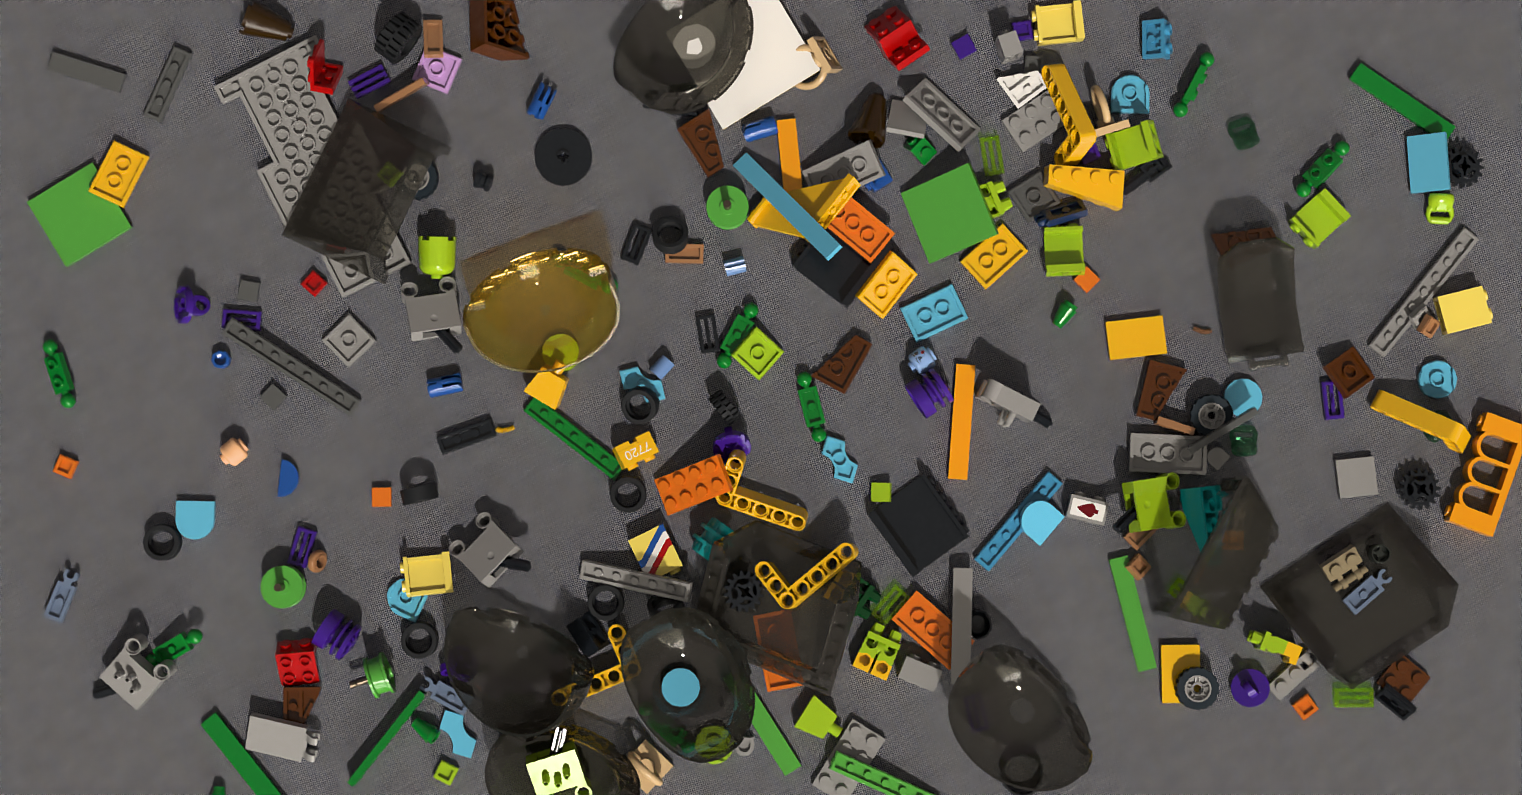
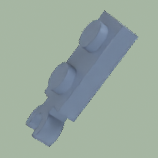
M70 569L64 571V581H57L43 615L59 623H63L78 588L73 583L79 579L80 573L77 572L73 578H70Z
M1380 569L1376 574V578L1369 575L1342 599V602L1354 615L1358 614L1385 590L1381 586L1383 583L1391 582V576L1385 580L1382 578V574L1386 571L1385 569Z
M426 676L424 678L429 681L430 685L428 688L421 685L419 688L422 691H431L430 698L463 716L465 715L473 700L472 697L441 680L435 684L431 677Z

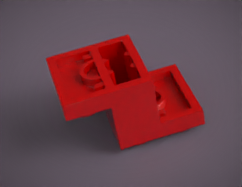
M896 6L887 9L882 15L872 19L869 24L864 26L866 32L875 40L884 58L898 71L930 51L928 44L919 37L912 21Z

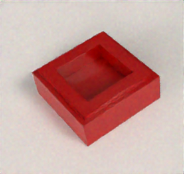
M314 270L301 283L314 297L328 284Z

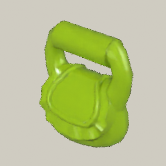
M1451 193L1429 194L1425 215L1430 224H1449L1454 217V195ZM1432 211L1449 213V217L1430 215Z

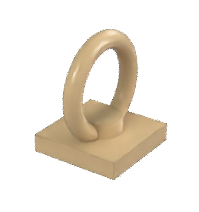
M813 36L806 40L808 44H803L796 48V51L811 52L814 62L821 68L815 80L801 82L795 86L796 88L801 90L814 89L823 83L827 73H838L843 69L824 36Z
M1093 85L1091 87V98L1098 121H1096L1098 127L1094 128L1096 137L1130 127L1128 119L1114 122L1102 89L1098 85Z
M645 739L634 752H628V758L619 768L648 794L655 785L661 786L663 784L662 778L674 765Z

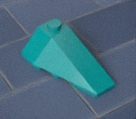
M1220 485L1180 489L1182 509L1205 564L1219 563L1220 539L1217 534L1218 528H1221V521H1218L1219 511L1222 510Z

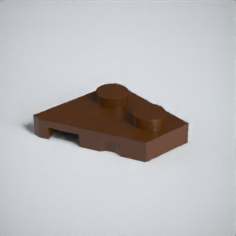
M283 687V719L305 724L322 687Z

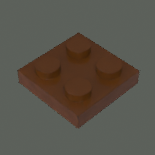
M1354 346L1322 367L1344 399L1375 378Z
M1398 653L1375 683L1380 687H1384L1388 683L1408 701L1412 702L1431 677L1403 654Z

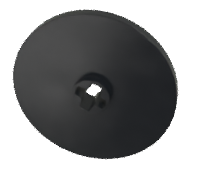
M557 129L546 134L538 143L535 151V163L539 173L548 182L559 186H568L579 182L587 175L592 164V151L587 140L578 132L571 129ZM563 152H565L566 156H569V158L565 159V162L558 159L559 156H562Z

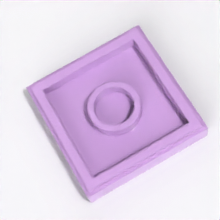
M423 51L412 80L416 81L421 77L427 78L429 82L428 87L448 95L462 59L444 51V58H424Z

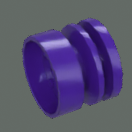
M933 368L928 370L931 379L925 373L921 374L924 381L922 385L916 379L905 385L909 396L926 419L937 412L934 403L937 402L943 408L946 406L942 399L943 397L949 404L954 401L949 386Z
M333 609L318 628L312 643L320 649H324L331 644L329 654L333 655L338 649L335 658L341 660L354 647L362 626L357 624L351 630L354 624L353 620H350L344 626L345 615Z

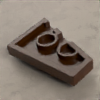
M709 109L679 127L677 131L709 178L723 169L724 165Z
M1271 227L1210 235L1226 269L1280 244Z
M855 335L839 352L811 376L845 395L873 344Z
M1149 360L1135 416L1156 420L1187 369Z

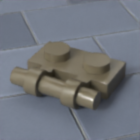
M1352 544L1319 565L1328 581L1337 580V583L1332 586L1335 592L1349 587L1348 584L1356 579L1360 580L1368 572L1365 565L1358 569L1357 565L1363 561ZM1351 570L1352 573L1343 578L1342 575Z

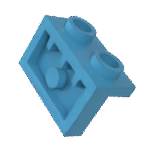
M1166 19L1142 21V59H1170V54L1173 51L1172 43H1170L1172 25Z

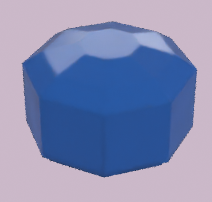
M218 350L213 353L211 362L214 367L225 369L230 366L231 357L228 352Z

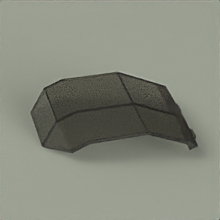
M1277 237L1235 243L1217 260L1219 310L1227 362L1247 360L1250 372L1266 367L1289 366L1287 354L1304 352L1296 304L1295 248ZM1274 355H1279L1280 357L1261 361H1255L1254 359Z

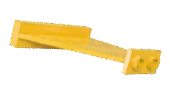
M848 173L843 179L792 190L787 193L826 229L861 185L854 176ZM764 196L747 218L756 229L761 227L805 238Z

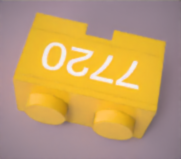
M649 431L635 437L631 444L627 441L612 449L621 469L627 468L628 471L638 467V462L644 460L647 463L655 459V454L659 452Z

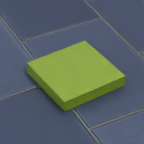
M755 326L730 355L751 375L760 380L784 351Z

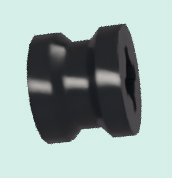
M479 169L473 187H480L484 191L489 192L494 174H486L483 170Z

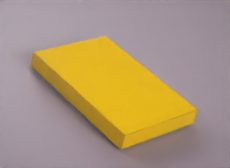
M114 140L88 191L125 208L149 160V156Z
M1003 223L997 228L998 235L982 241L960 261L985 290L1028 252Z
M889 251L856 293L855 297L883 319L917 276V273L894 252Z
M1163 315L1105 322L1109 360L1167 354Z
M1199 644L1160 645L1161 703H1180L1175 695V681L1183 670L1190 667H1200ZM1195 685L1193 689L1195 692H1198L1201 687Z

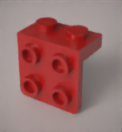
M320 39L318 44L314 45L313 54L308 57L307 67L310 68L308 74L310 91L333 95L343 74V66L325 62L324 39Z
M312 639L283 640L277 643L275 658L281 685L291 686L319 682L320 677L315 657L317 646L312 643Z

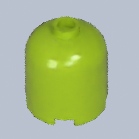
M418 236L420 270L425 274L431 275V279H442L443 275L450 274L455 268L457 237L451 236V240H448V237L427 236V240H424V236Z

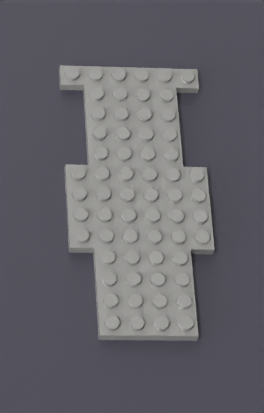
M314 35L214 86L222 104L241 97L273 160V163L257 170V173L290 238L294 239L309 231L341 296L345 298L411 264V261L378 198V195L391 188L377 176L384 166L360 119L342 127L326 94L310 91V83L308 82L310 68L307 67L308 57L313 54L314 45L319 42L317 35Z

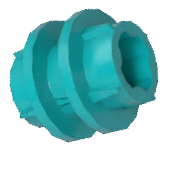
M712 517L707 524L704 522L700 524L705 530L701 536L696 533L693 534L696 540L691 547L705 559L714 563L719 556L723 558L726 556L721 550L725 544L733 546L730 540L735 533L724 523Z

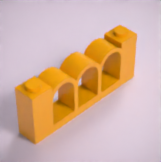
M1484 412L1478 416L1476 421V431L1481 433L1476 435L1472 441L1471 448L1475 457L1470 458L1463 466L1462 474L1466 482L1461 483L1455 489L1454 502L1447 505L1444 510V521L1487 537H1493L1522 456V424L1489 412ZM1492 436L1512 444L1505 463L1483 454L1480 446L1484 437ZM1477 461L1503 469L1497 488L1479 483L1473 478L1471 471ZM1473 486L1494 494L1487 514L1472 509L1463 502V492L1467 487Z

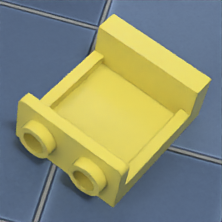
M1081 0L1039 7V5H1035L1033 11H1031V21L1035 22L1036 28L1033 30V39L1037 41V46L1081 42L1085 39Z
M1482 286L1433 298L1438 321L1441 322L1440 329L1442 335L1492 323L1493 314L1486 302L1488 295Z
M449 551L441 552L442 554L411 558L404 556L403 562H400V572L405 575V581H401L402 592H406L407 597L454 592Z

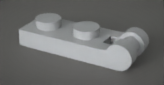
M1307 650L1300 654L1296 665L1289 664L1269 682L1270 691L1279 701L1320 666L1316 660L1313 661L1310 657L1311 654ZM1302 662L1308 665L1305 669L1300 666Z

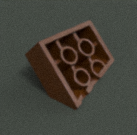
M470 0L471 52L500 61L527 60L530 58L523 46L525 39L523 35H520L518 28L520 22L514 1Z

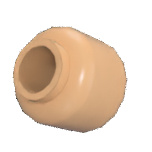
M232 437L220 447L222 454L219 457L226 465L230 463L236 466L248 457L247 451L249 448L241 438L236 439Z

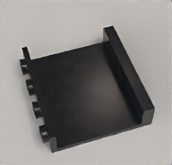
M826 228L825 230L842 248L828 261L811 243L806 241L804 244L806 249L802 254L798 252L792 260L794 262L793 268L845 308H848L856 298V293L887 253L893 250L894 246L888 242L872 263H869Z
M925 474L892 496L891 502H884L867 514L912 577L969 537L967 526L964 522L959 523L956 519L958 516L957 512L952 506L948 508L945 503L947 499L941 491L937 492L933 487L936 485L930 475L926 477Z

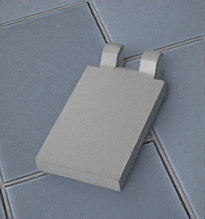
M252 712L249 719L245 749L301 762L303 758L308 762H314L318 749L308 748L307 743L317 746L321 733L309 731L306 724Z

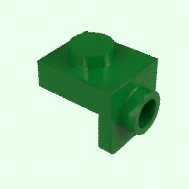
M910 136L903 146L924 166L937 153L925 138Z

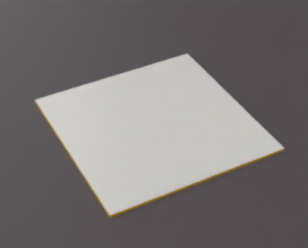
M717 0L665 32L723 130L820 71L810 52L796 51L798 46L805 43L779 0Z

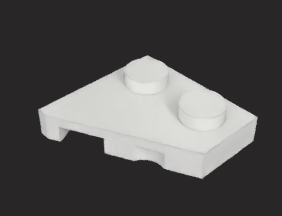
M1039 71L996 79L1017 109L1047 88Z

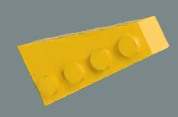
M1049 164L1044 167L1043 186L1093 202L1099 206L1108 207L1114 211H1119L1123 206L1125 171Z

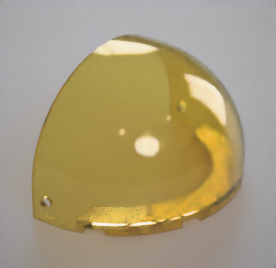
M557 248L533 252L510 261V266L503 270L498 268L474 289L470 295L471 300L469 304L465 305L463 310V327L474 349L492 364L504 369L525 373L556 371L586 360L598 352L611 339L620 319L618 291L609 266L601 260V257L593 252L578 248H567V251H558Z

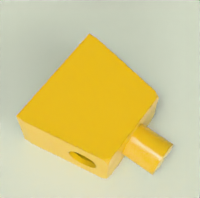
M556 360L552 368L545 365L528 384L524 392L554 410L557 409L561 404L569 378L562 374L566 364Z

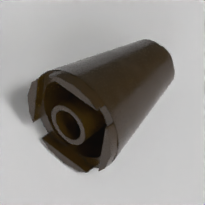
M250 0L253 2V5L248 4L241 24L244 30H239V34L286 41L287 38L291 39L295 28L291 27L292 23L260 1Z
M873 93L868 95L848 131V138L854 143L858 144L859 141L866 142L871 140L874 148H881L885 144L887 100L882 94Z

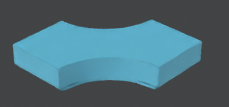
M638 366L619 371L624 390L645 386L656 393L659 401L666 399L661 380H650L644 377ZM644 396L647 404L650 403L649 400Z
M827 435L821 454L827 456L833 463L835 469L834 478L853 483L858 465L851 462L847 457L844 440Z
M445 710L439 729L444 730L450 736L453 743L452 753L471 758L477 739L470 736L466 731L463 715Z

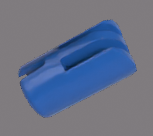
M540 82L526 112L529 115L533 114L539 120H543L557 90L555 88L551 90V86H545V83Z
M769 116L744 124L742 132L745 140L751 142L778 134V128L774 116Z
M460 372L427 379L426 381L431 398L463 391Z

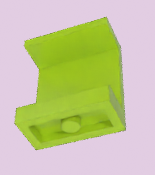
M1145 120L1140 122L1141 124L1115 133L1105 134V145L1110 150V163L1115 170H1125L1164 157L1154 120Z
M1324 188L1288 222L1290 223L1289 227L1296 234L1299 233L1304 238L1302 240L1305 245L1315 249L1336 228L1347 221L1351 215Z
M1071 223L1067 224L1066 227L1055 225L1044 228L1046 277L1085 274L1082 239L1083 226Z

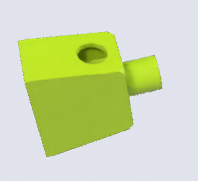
M814 694L794 727L822 739L827 732L837 738L843 729L834 723L837 714Z

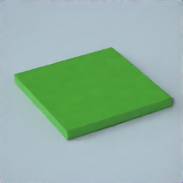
M93 162L27 202L66 267L71 266L133 228L120 206L88 191L98 172Z
M970 163L901 193L929 264L999 234Z

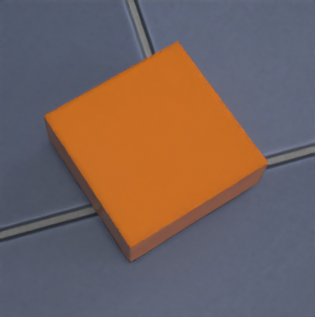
M1087 266L1085 267L1084 275H1077L1073 279L1086 294L1101 280Z
M60 454L52 472L72 479L79 461Z
M392 487L372 488V507H392Z
M1307 693L1291 704L1303 721L1319 710Z

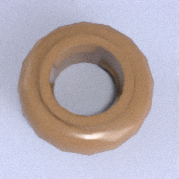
M315 550L310 554L307 562L309 570L313 573H319L325 568L327 555L323 550Z

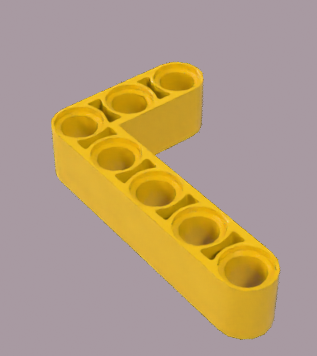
M1062 63L1044 65L1041 71L1042 79L1068 133L1066 139L1055 152L1054 161L1056 165H1077L1095 143L1096 132L1065 65Z
M1378 389L1370 405V408L1442 439L1449 449L1463 454L1471 438L1464 425Z
M739 449L733 450L728 457L725 468L728 476L735 478L733 480L730 479L734 490L727 492L729 496L723 494L717 496L716 501L718 504L792 530L799 531L804 529L808 519V512L803 507L738 486L746 462V454ZM733 459L739 460L740 463H735ZM741 498H744V499H746L748 502H743V501H741L740 499H741ZM758 505H764L766 508H761ZM776 511H782L784 514H779ZM795 517H799V518H801L802 520H801V521L796 520Z
M853 543L840 544L792 585L789 584L775 564L770 561L759 562L755 567V573L782 608L794 609L858 556L859 551L858 547ZM847 546L852 549L849 557L844 554V549ZM833 558L837 561V566L834 569L829 565L830 560ZM764 565L769 567L767 575H764L762 572ZM817 571H820L822 573V579L820 581H817L815 579V573ZM776 580H779L781 583L779 590L774 588ZM802 583L807 585L806 593H802L800 590ZM788 595L793 598L790 606L787 605L785 600Z
M614 624L608 630L609 639L620 664L557 690L552 695L554 706L558 708L565 707L631 679L640 673L641 664L626 628L622 624ZM614 627L621 628L622 636L620 638H615L612 635ZM622 645H627L630 648V653L626 656L622 655L619 651ZM629 663L637 665L636 673L628 672L627 665ZM613 670L617 671L620 675L617 681H613L609 677V673ZM594 678H599L602 682V686L598 689L594 688L591 684ZM575 686L583 687L584 694L582 696L575 695ZM559 693L566 696V702L563 704L558 703L556 700V695Z

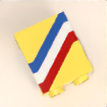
M664 524L628 540L643 572L662 576L669 572L670 575L681 571L680 567L683 566V563L669 538Z

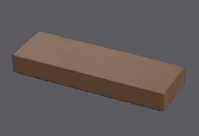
M421 77L374 104L376 112L384 111L429 85L427 78Z

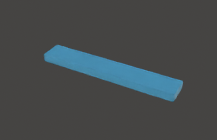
M1047 471L974 560L987 571H990L1023 532L1020 527V512L1023 507L1031 501L1044 500L1048 502L1063 483Z

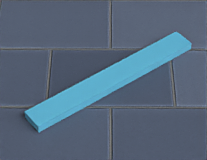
M747 152L733 164L734 168L828 261L842 248Z

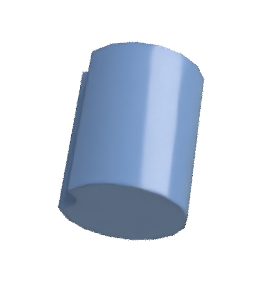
M743 256L723 261L727 277L747 272Z
M662 355L651 366L650 370L662 380L675 365Z

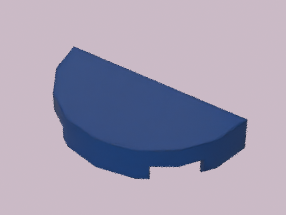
M284 459L281 460L277 497H286L293 493L300 481L299 471L295 465Z

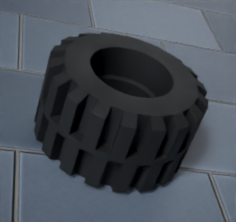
M400 12L391 18L381 30L376 39L374 50L392 64H396L402 61L414 48L421 36L422 26L406 13Z

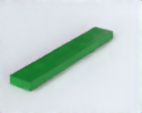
M1362 63L1357 66L1349 78L1354 84L1429 134L1447 132L1448 139L1456 126Z
M533 397L523 410L614 481L623 471L616 457L551 407Z
M418 691L347 781L348 784L351 786L357 785L427 696L426 692Z
M217 712L201 724L256 795H283Z

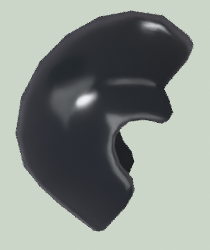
M974 609L972 610V638L980 640L987 637L991 632L992 620L985 611Z

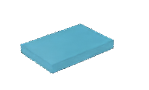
M1447 132L1407 136L1411 194L1451 190Z
M952 284L900 308L916 343L968 319Z

